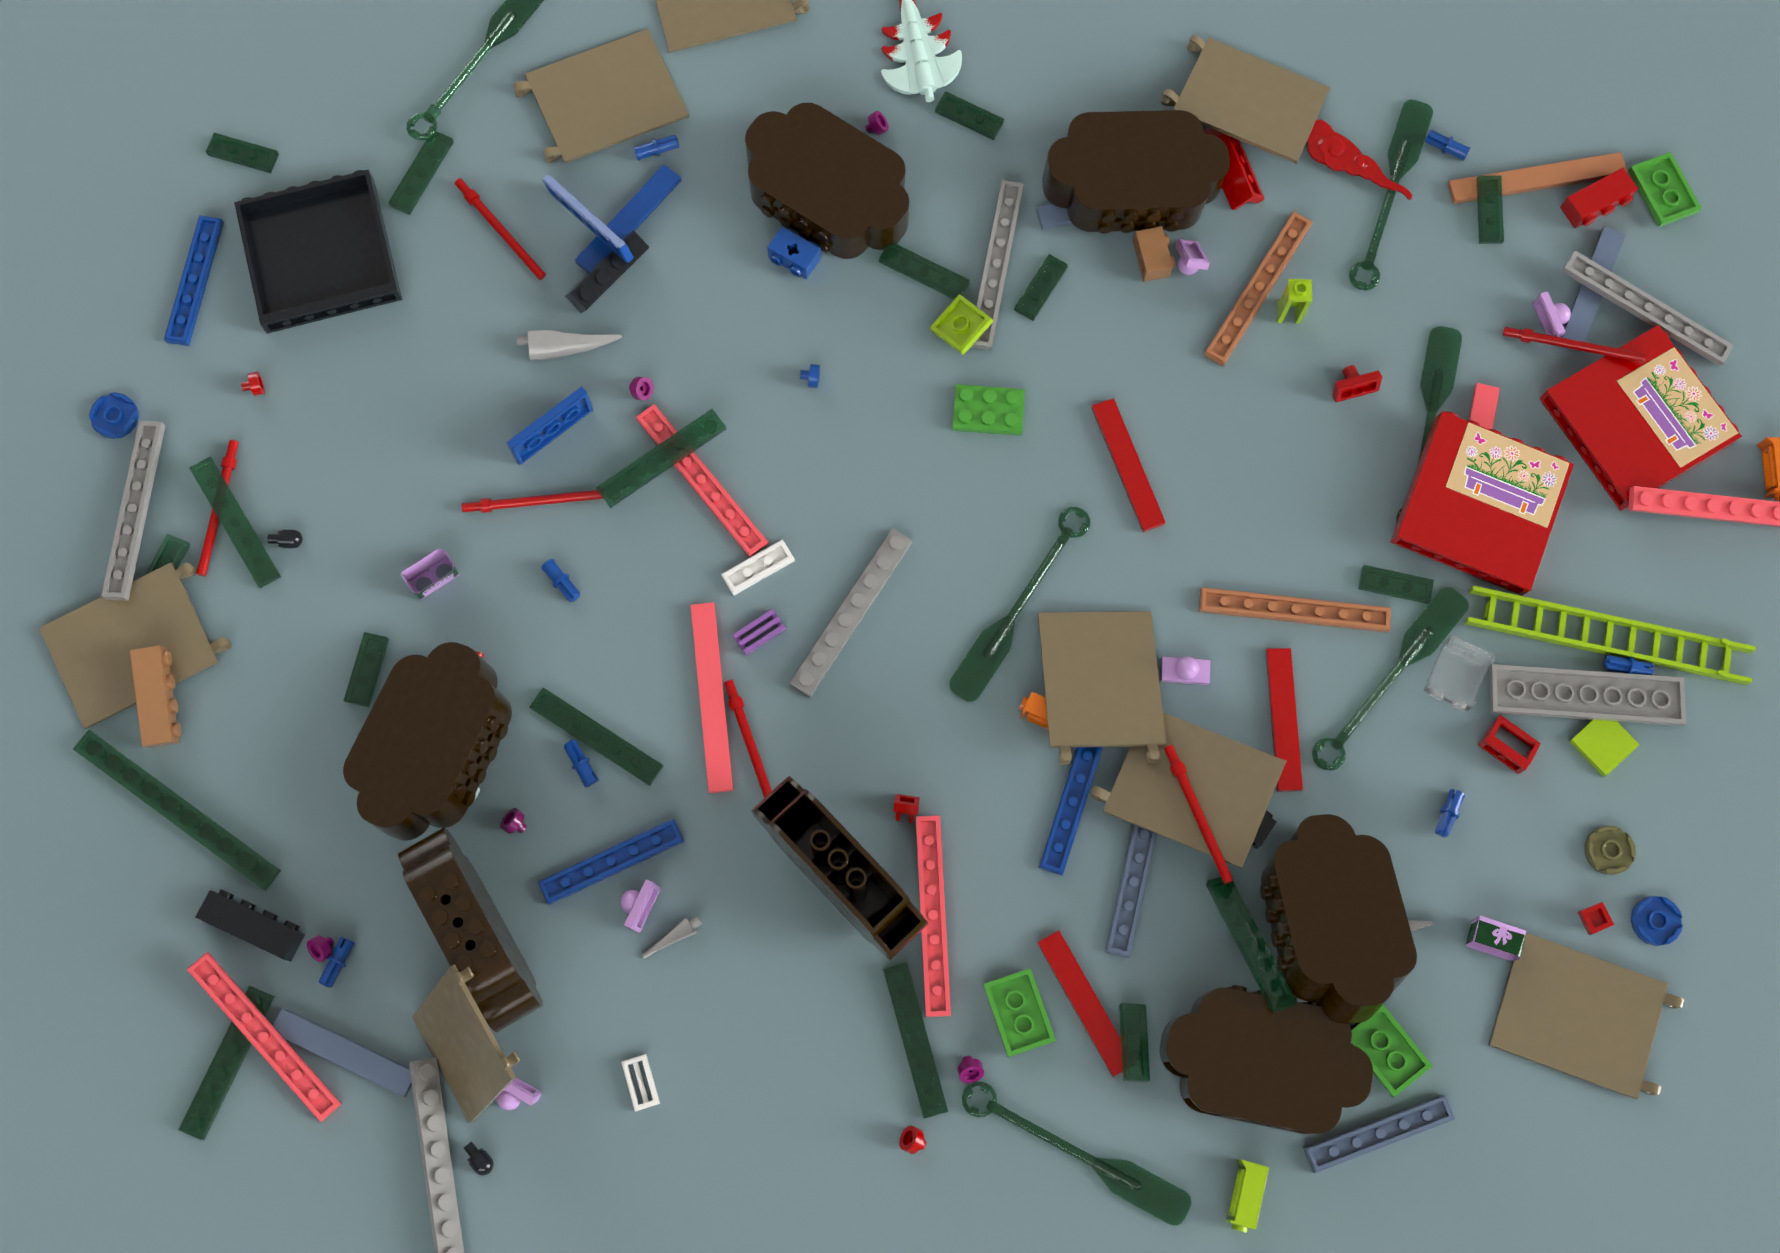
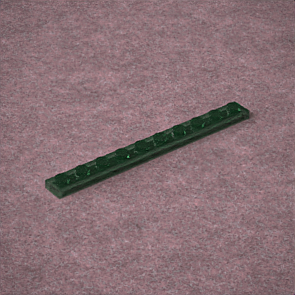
M88 730L73 748V750L261 889L266 891L281 872L278 867L93 731Z

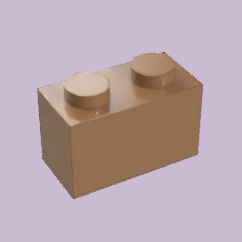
M1162 226L1136 231L1133 245L1143 282L1170 277L1172 269L1175 268V259L1173 254L1169 253V237L1167 234H1164Z

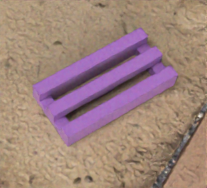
M771 609L734 633L733 637L747 656L784 632L786 627L775 614V611ZM770 618L773 619V620H771L770 622H768L767 624H765L764 626H762L761 628H759L758 630L754 631L753 633H751L750 635H748L747 637H745L744 639L741 640V637H743L744 635H746L747 633H749L750 631H752L753 629H755V628L758 627L759 625L763 624L764 622H766V621L769 620ZM777 624L778 628L749 647L745 646V644Z

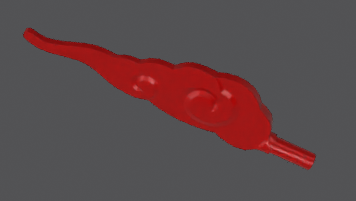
M1323 120L1315 121L1306 142L1308 154L1314 161L1324 164L1333 171H1345L1349 175L1360 176L1372 181L1379 187L1400 192L1408 200L1412 199V194L1407 188L1389 180L1383 174L1378 164L1369 156L1362 154L1349 139L1334 132L1327 122Z

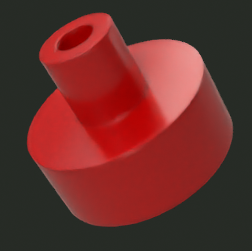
M258 371L248 373V381L241 382L243 392L251 390L254 396L265 394L264 383Z
M912 1125L906 1127L899 1139L900 1148L910 1154L923 1150L926 1147L923 1131Z

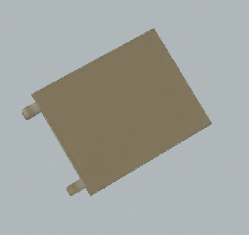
M655 0L669 53L797 21L795 13L805 14L809 12L808 0H797L794 3L791 0Z
M648 29L525 73L527 81L514 83L515 93L519 98L527 95L530 91L533 92L557 147H548L543 150L547 163H552L561 156L564 163H568L689 117Z
M1192 35L1187 49L1190 52H1201L1180 96L1173 90L1166 89L1163 93L1161 104L1164 106H1175L1173 110L1188 111L1194 114L1202 125L1297 164L1330 87L1209 37L1205 43L1199 36Z
M171 562L134 580L131 586L129 601L105 600L100 597L39 627L84 729L136 704L130 650L157 645L166 647L172 656L170 673L174 676L175 684L219 663L216 654L231 648L228 639L220 637L213 643H210L181 581V579L189 578L196 574L195 567L190 563H184L176 569Z
M1151 611L1038 613L1049 748H1059L1060 764L1069 765L1072 758L1070 747L1146 746L1147 762L1156 763L1157 759H1159L1158 746H1166L1167 743Z
M1163 713L1167 744L1166 746H1158L1159 759H1157V762H1147L1146 746H1131L1111 793L1101 787L1094 786L1091 792L1092 798L1106 803L1103 812L1211 856L1177 777H1173L1169 768L1171 764L1164 748L1173 745L1180 762L1183 761L1187 769V778L1225 862L1242 869L1286 760Z
M1526 933L1521 958L1513 961L1489 1046L1633 1099H1638L1640 1091L1649 1095H1659L1661 1086L1643 1080L1663 1004L1670 1008L1678 1009L1683 1007L1684 999L1667 994L1668 983Z
M453 965L440 979L412 1018L434 1058L437 1057L440 1071L468 1123H471L516 1078L511 1067L520 1062L516 1051L507 1057L504 1056L465 984L474 976L470 967L468 966L459 972L456 965Z

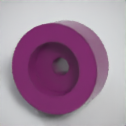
M875 111L868 116L869 124L865 125L868 133L874 131L877 135H881L888 131V122L880 111Z
M635 377L629 385L630 393L636 400H648L653 394V383L647 377Z
M517 808L511 809L503 817L500 828L508 834L516 830L519 833L524 832L527 827L523 823L525 815Z
M316 935L307 941L308 952L316 961L322 962L331 956V946L334 945L331 937L324 938Z
M965 1056L962 1059L963 1062L957 1067L959 1078L964 1083L977 1082L984 1076L981 1061L972 1059L971 1056Z

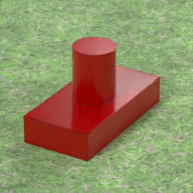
M1354 365L1347 366L1342 371L1345 379L1335 382L1332 397L1336 403L1377 392L1380 389L1383 377L1379 370L1359 375Z

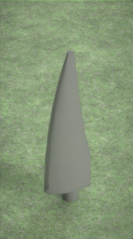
M553 330L527 331L528 336L517 337V346L528 345L530 361L545 360L586 352L621 339L622 335H585Z

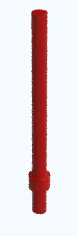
M461 178L457 179L454 184L464 194V199L468 204L473 205L532 273L539 280H542L546 276L545 272L480 200L479 194L474 189H470Z
M1505 327L1503 336L1521 339V342L1530 343L1533 341L1645 363L1647 354L1536 333L1533 332V329L1528 328L1521 330Z
M229 440L226 456L222 457L220 465L222 472L196 575L205 577L207 574L231 473L236 467L237 460L235 456L239 442L235 440Z
M604 489L499 500L485 498L480 499L479 502L462 503V512L481 511L482 513H488L494 509L605 499Z
M728 680L724 682L730 699L728 704L731 711L735 713L765 798L772 790L743 710L744 702L737 693L734 681Z
M1169 745L1164 748L1171 764L1169 768L1173 777H1177L1223 883L1228 884L1233 881V878L1187 778V769L1183 761L1180 762L1173 745Z

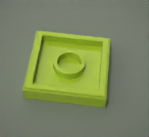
M959 294L929 329L960 354L964 355L993 323V320Z
M1591 720L1569 740L1603 777L1607 776L1640 745L1617 721Z

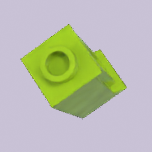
M1288 279V284L1280 300H1277V323L1283 322L1290 307H1295V324L1301 323L1312 302V279Z
M1236 1159L1241 1169L1237 1171L1228 1215L1231 1218L1230 1220L1226 1219V1222L1233 1224L1232 1229L1247 1233L1248 1228L1256 1230L1269 1167Z

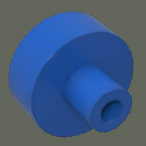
M811 364L809 371L801 370L800 379L809 380L808 387L818 388L820 365Z

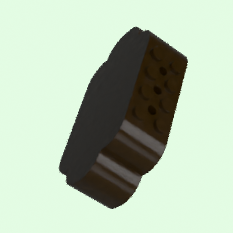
M800 103L792 107L786 115L776 111L765 112L759 115L749 126L745 135L751 198L764 215L769 218L774 217L785 228L795 230L800 237L807 241L811 240L823 252H830L843 259L858 257L868 247L876 250L892 248L904 236L908 228L909 196L905 190V163L899 154L814 103Z
M1188 111L1086 112L1076 116L1071 121L1067 137L1058 139L1050 147L1042 177L1043 191L1050 203L1060 208H1067L1068 217L1072 224L1086 232L1105 234L1111 231H1121L1123 233H1130L1162 226L1163 230L1173 232L1195 225L1200 218L1205 204L1212 202L1218 196L1230 167L1229 152L1227 146L1220 138L1211 134H1204L1200 120Z
M447 642L433 649L428 657L410 655L399 660L392 668L345 760L343 775L347 784L359 792L357 810L360 816L391 837L403 841L413 840L421 836L428 829L429 825L437 828H447L458 823L465 815L468 807L473 804L479 784L484 781L486 770L490 762L496 757L499 743L508 732V725L512 717L511 705L497 690L498 680L494 669L472 648L456 642Z
M790 776L783 780L751 810L754 817L770 834L781 850L853 927L887 959L891 960L928 925L926 919L911 903L910 898L896 881L807 789H803Z
M1323 814L1309 816L1304 819L1290 841L1282 843L1277 848L1261 875L1260 894L1261 898L1266 902V920L1271 924L1272 928L1271 942L1277 949V967L1279 971H1282L1286 987L1297 998L1309 1002L1319 1001L1325 1014L1337 1022L1345 1024L1364 1022L1369 1020L1389 999L1392 992L1411 973L1417 962V952L1391 856L1381 841L1368 835H1355L1351 825L1339 816Z
M443 827L398 853V858L404 869L402 873L405 882L450 966L456 965L459 972L468 966L473 972L474 976L465 984L490 1028L494 1032H499L543 1006V1001L536 988L535 979L478 873L463 854L450 832Z
M1238 985L1217 988L1201 995L1194 1002L1191 1013L1170 1021L1164 1028L1161 1036L1159 1051L1164 1067L1173 1075L1181 1077L1180 1093L1186 1105L1192 1110L1203 1114L1301 1134H1322L1332 1130L1337 1125L1343 1107H1355L1364 1102L1372 1087L1373 1066L1371 1060L1362 1049L1351 1045L1352 1032L1350 1025L1337 1022L1328 1017L1317 1001L1299 1003L1297 998L1293 996L1282 995V997L1275 998L1272 997L1271 992L1257 990V992L1250 993L1247 992L1246 987Z

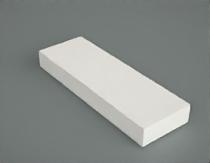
M782 539L722 573L721 576L733 596L794 562L795 559Z

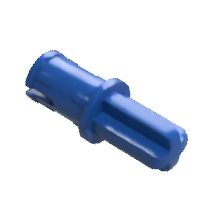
M1430 130L1425 138L1426 143L1443 150L1442 153L1445 154L1447 152L1462 159V161L1465 160L1471 148L1453 140L1452 136L1448 138L1434 130Z
M676 135L659 140L654 138L652 142L635 146L634 150L639 161L654 155L660 156V153L679 148V142Z
M550 559L542 565L541 569L552 580L553 587L558 588L569 602H574L579 598L580 592L569 580V575L563 573L554 559Z
M1608 655L1603 663V666L1608 670L1628 674L1653 675L1655 670L1649 669L1650 667H1655L1653 663L1637 661L1633 657L1626 659Z
M571 740L564 744V749L573 763L572 769L576 770L584 787H589L599 781L589 764L590 759L585 758L576 740Z
M1450 789L1444 807L1440 808L1441 815L1436 825L1435 833L1441 837L1449 836L1455 819L1459 818L1458 811L1465 798V794L1459 790H1456L1455 794V789Z
M344 937L339 938L340 940L331 957H327L329 961L319 979V983L323 986L333 987L342 967H346L344 963L355 943Z

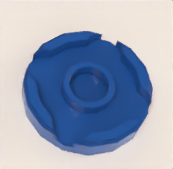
M109 393L110 395L98 398L92 405L89 413L91 424L94 430L103 437L111 439L122 438L131 433L136 427L139 419L138 408L134 401L125 394Z
M1646 897L1636 903L1631 913L1633 931L1639 939L1650 945L1661 946L1670 944L1679 937L1683 924L1681 925V911L1675 903L1665 897Z

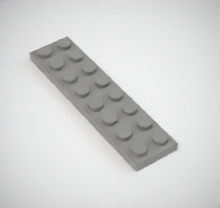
M1498 664L1489 666L1490 713L1684 726L1687 724L1684 677Z

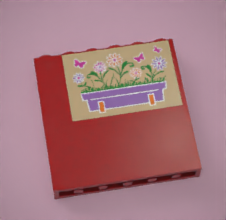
M1659 325L1618 348L1647 354L1645 363L1604 356L1549 388L1539 398L1620 511L1629 507L1630 487L1639 486L1659 489L1729 447L1742 437L1738 427L1730 421L1723 407L1715 401L1708 387L1703 385L1697 377L1696 371L1688 365L1681 351L1676 349L1670 341L1668 334Z
M1442 411L1434 419L1390 543L1523 596L1532 589L1574 464L1568 462L1565 457L1546 453L1540 447L1526 445L1518 438L1506 437L1498 430L1481 427L1476 421L1464 420L1453 412Z

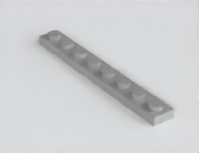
M1002 180L976 306L990 316L993 323L971 346L972 348L988 351L992 349L1024 187L1023 183Z
M1577 251L1570 255L1561 271L1652 327L1659 325L1669 337L1719 367L1724 364L1734 346Z
M139 421L101 594V597L105 600L129 601L165 431V425L162 422Z
M892 528L790 682V686L811 698L911 546L912 540Z
M437 1057L412 1061L409 1063L434 1250L435 1253H464Z

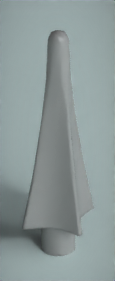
M699 916L691 920L684 918L665 937L642 953V958L645 959L671 944L697 934L695 929L703 924Z

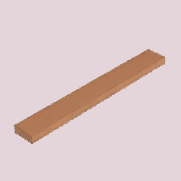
M1619 152L1450 180L1447 185L1452 203L1458 204L1600 180L1621 168H1624L1627 172L1622 153Z
M1293 211L1208 346L1204 356L1224 367L1313 223L1311 220Z
M1205 587L1200 589L1199 612L1387 633L1390 631L1391 608Z

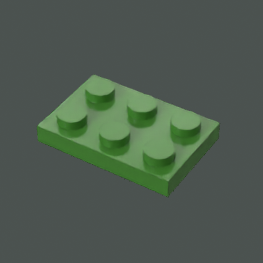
M1671 152L1633 165L1628 170L1658 227L1696 214L1702 209Z
M956 384L952 431L1022 436L1025 389Z
M1031 968L983 984L1008 1058L1056 1041Z
M1384 1004L1369 1020L1360 1022L1351 1029V1045L1359 1047L1368 1055L1373 1066L1374 1076L1392 1098L1396 1097L1433 1067Z

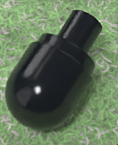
M282 530L278 534H268L267 540L268 544H278L279 547L293 549L302 544L303 537L297 530Z
M472 1141L464 1147V1150L470 1156L467 1159L469 1165L475 1173L484 1176L492 1171L494 1162L486 1150L484 1151L482 1148L478 1150Z

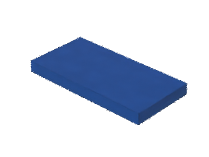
M581 386L506 442L519 465L593 411L587 391Z

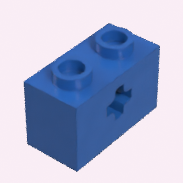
M783 226L767 247L768 257L771 262L778 266L783 265L793 275L797 277L802 276L805 279L809 277L821 259L820 247Z

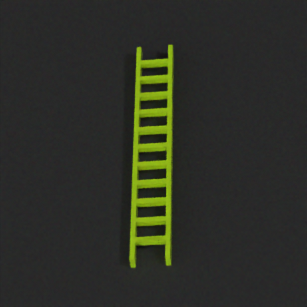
M1472 586L1469 589L1470 594L1489 597V603L1487 602L1484 608L1483 619L1486 620L1468 617L1465 619V625L1626 659L1633 657L1634 660L1651 662L1655 666L1743 685L1752 683V678L1729 673L1732 650L1750 654L1756 650V646L1478 586ZM1497 599L1512 602L1509 625L1494 622ZM1520 604L1536 608L1533 631L1517 627ZM1544 609L1559 612L1556 636L1541 633ZM1567 614L1583 618L1580 641L1564 637ZM1590 619L1606 623L1603 646L1588 643ZM1614 625L1629 628L1626 651L1611 648ZM1637 629L1653 633L1650 656L1634 653ZM1661 635L1676 638L1674 661L1658 658ZM1685 640L1700 643L1697 666L1682 663ZM1708 645L1723 648L1722 666L1719 671L1706 668Z

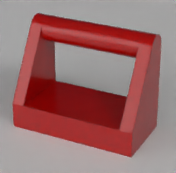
M1500 714L1478 746L1511 770L1520 774L1528 768L1541 743ZM1499 726L1530 747L1524 757L1495 737Z

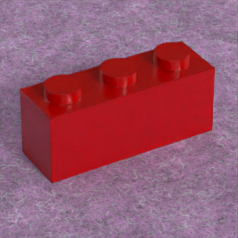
M1621 168L1568 196L1560 206V209L1574 228L1581 225L1586 227L1597 219L1596 217L1600 215L1605 217L1613 212L1615 207L1619 205L1624 207L1634 199L1632 196L1636 193L1638 187L1625 169Z

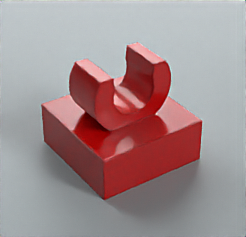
M896 794L893 812H896V821L900 820L902 813H906L909 815V823H912L914 815H918L920 797Z
M1603 902L1577 912L1588 935L1614 925Z

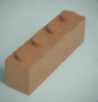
M160 645L130 650L142 747L154 748L180 743L179 737L182 735V730L176 719V713H178L179 708L178 702L173 696L175 679L170 673V665H172L170 651Z

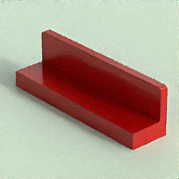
M1211 128L1204 130V134H1211L1220 138L1228 148L1230 167L1222 188L1231 209L1237 210L1248 201L1257 204L1263 201L1265 198L1240 140Z

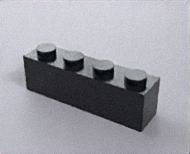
M634 230L622 239L634 257L629 263L625 262L611 250L565 295L580 313L586 311L650 248Z
M220 889L219 893L212 890L209 891L195 918L283 960L292 961L305 936L304 933L298 931L299 925L286 920L285 924L276 921L277 915L267 910L259 913L254 910L256 905L243 899L241 903L232 900L234 895Z

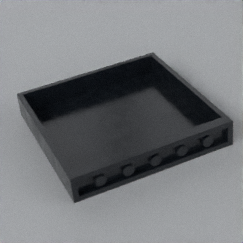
M369 169L357 170L352 174L337 175L331 179L312 181L307 185L292 186L286 190L267 192L262 196L247 197L241 201L234 202L260 325L267 334L402 300L375 182Z

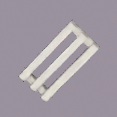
M647 1054L622 1061L635 1112L660 1104ZM640 1061L643 1062L653 1098L652 1101H649L638 1063ZM630 1064L634 1066L643 1099V1104L640 1105L629 1069Z

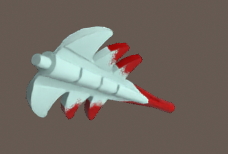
M899 0L902 24L882 27L881 30L887 37L893 40H903V42L895 46H882L881 49L886 57L895 62L905 63V65L896 69H882L881 73L887 85L894 91L905 95L920 93L925 95L926 102H932L934 100L933 93L936 89L950 84L958 75L962 65V52L958 50L949 56L936 57L937 54L947 47L951 37L950 30L939 35L928 36V33L934 31L941 23L942 13L928 18H921L915 0Z

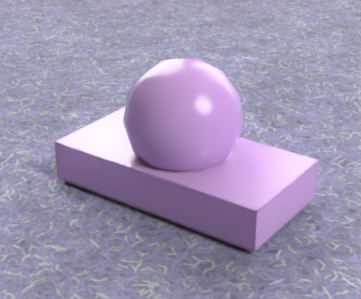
M1177 239L1175 248L1180 255L1178 260L1179 271L1185 275H1193L1199 269L1208 270L1210 262L1198 241Z
M1548 291L1540 293L1533 302V306L1546 335L1562 337L1566 332L1563 324L1567 323L1571 316L1570 308L1563 303L1553 304Z
M1189 656L1183 658L1162 657L1161 682L1209 685L1211 660L1194 659Z
M645 880L640 892L638 890L624 892L621 896L620 904L623 911L629 914L624 924L626 927L637 933L641 932L661 890L658 885Z
M516 1077L496 1097V1100L501 1109L508 1111L517 1108L521 1100L530 1106L538 1102L542 1093Z

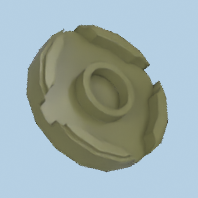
M1603 826L1595 829L1588 835L1584 844L1588 863L1596 871L1604 875H1616L1626 871L1636 857V848L1631 836L1616 826Z

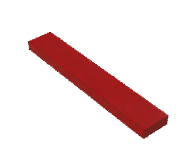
M1114 398L1092 405L1091 409L1142 532L1165 525V519Z
M1291 648L1266 649L1273 749L1275 757L1286 760L1277 783V792L1302 791L1303 783Z
M1060 931L1037 942L1112 1077L1135 1065Z

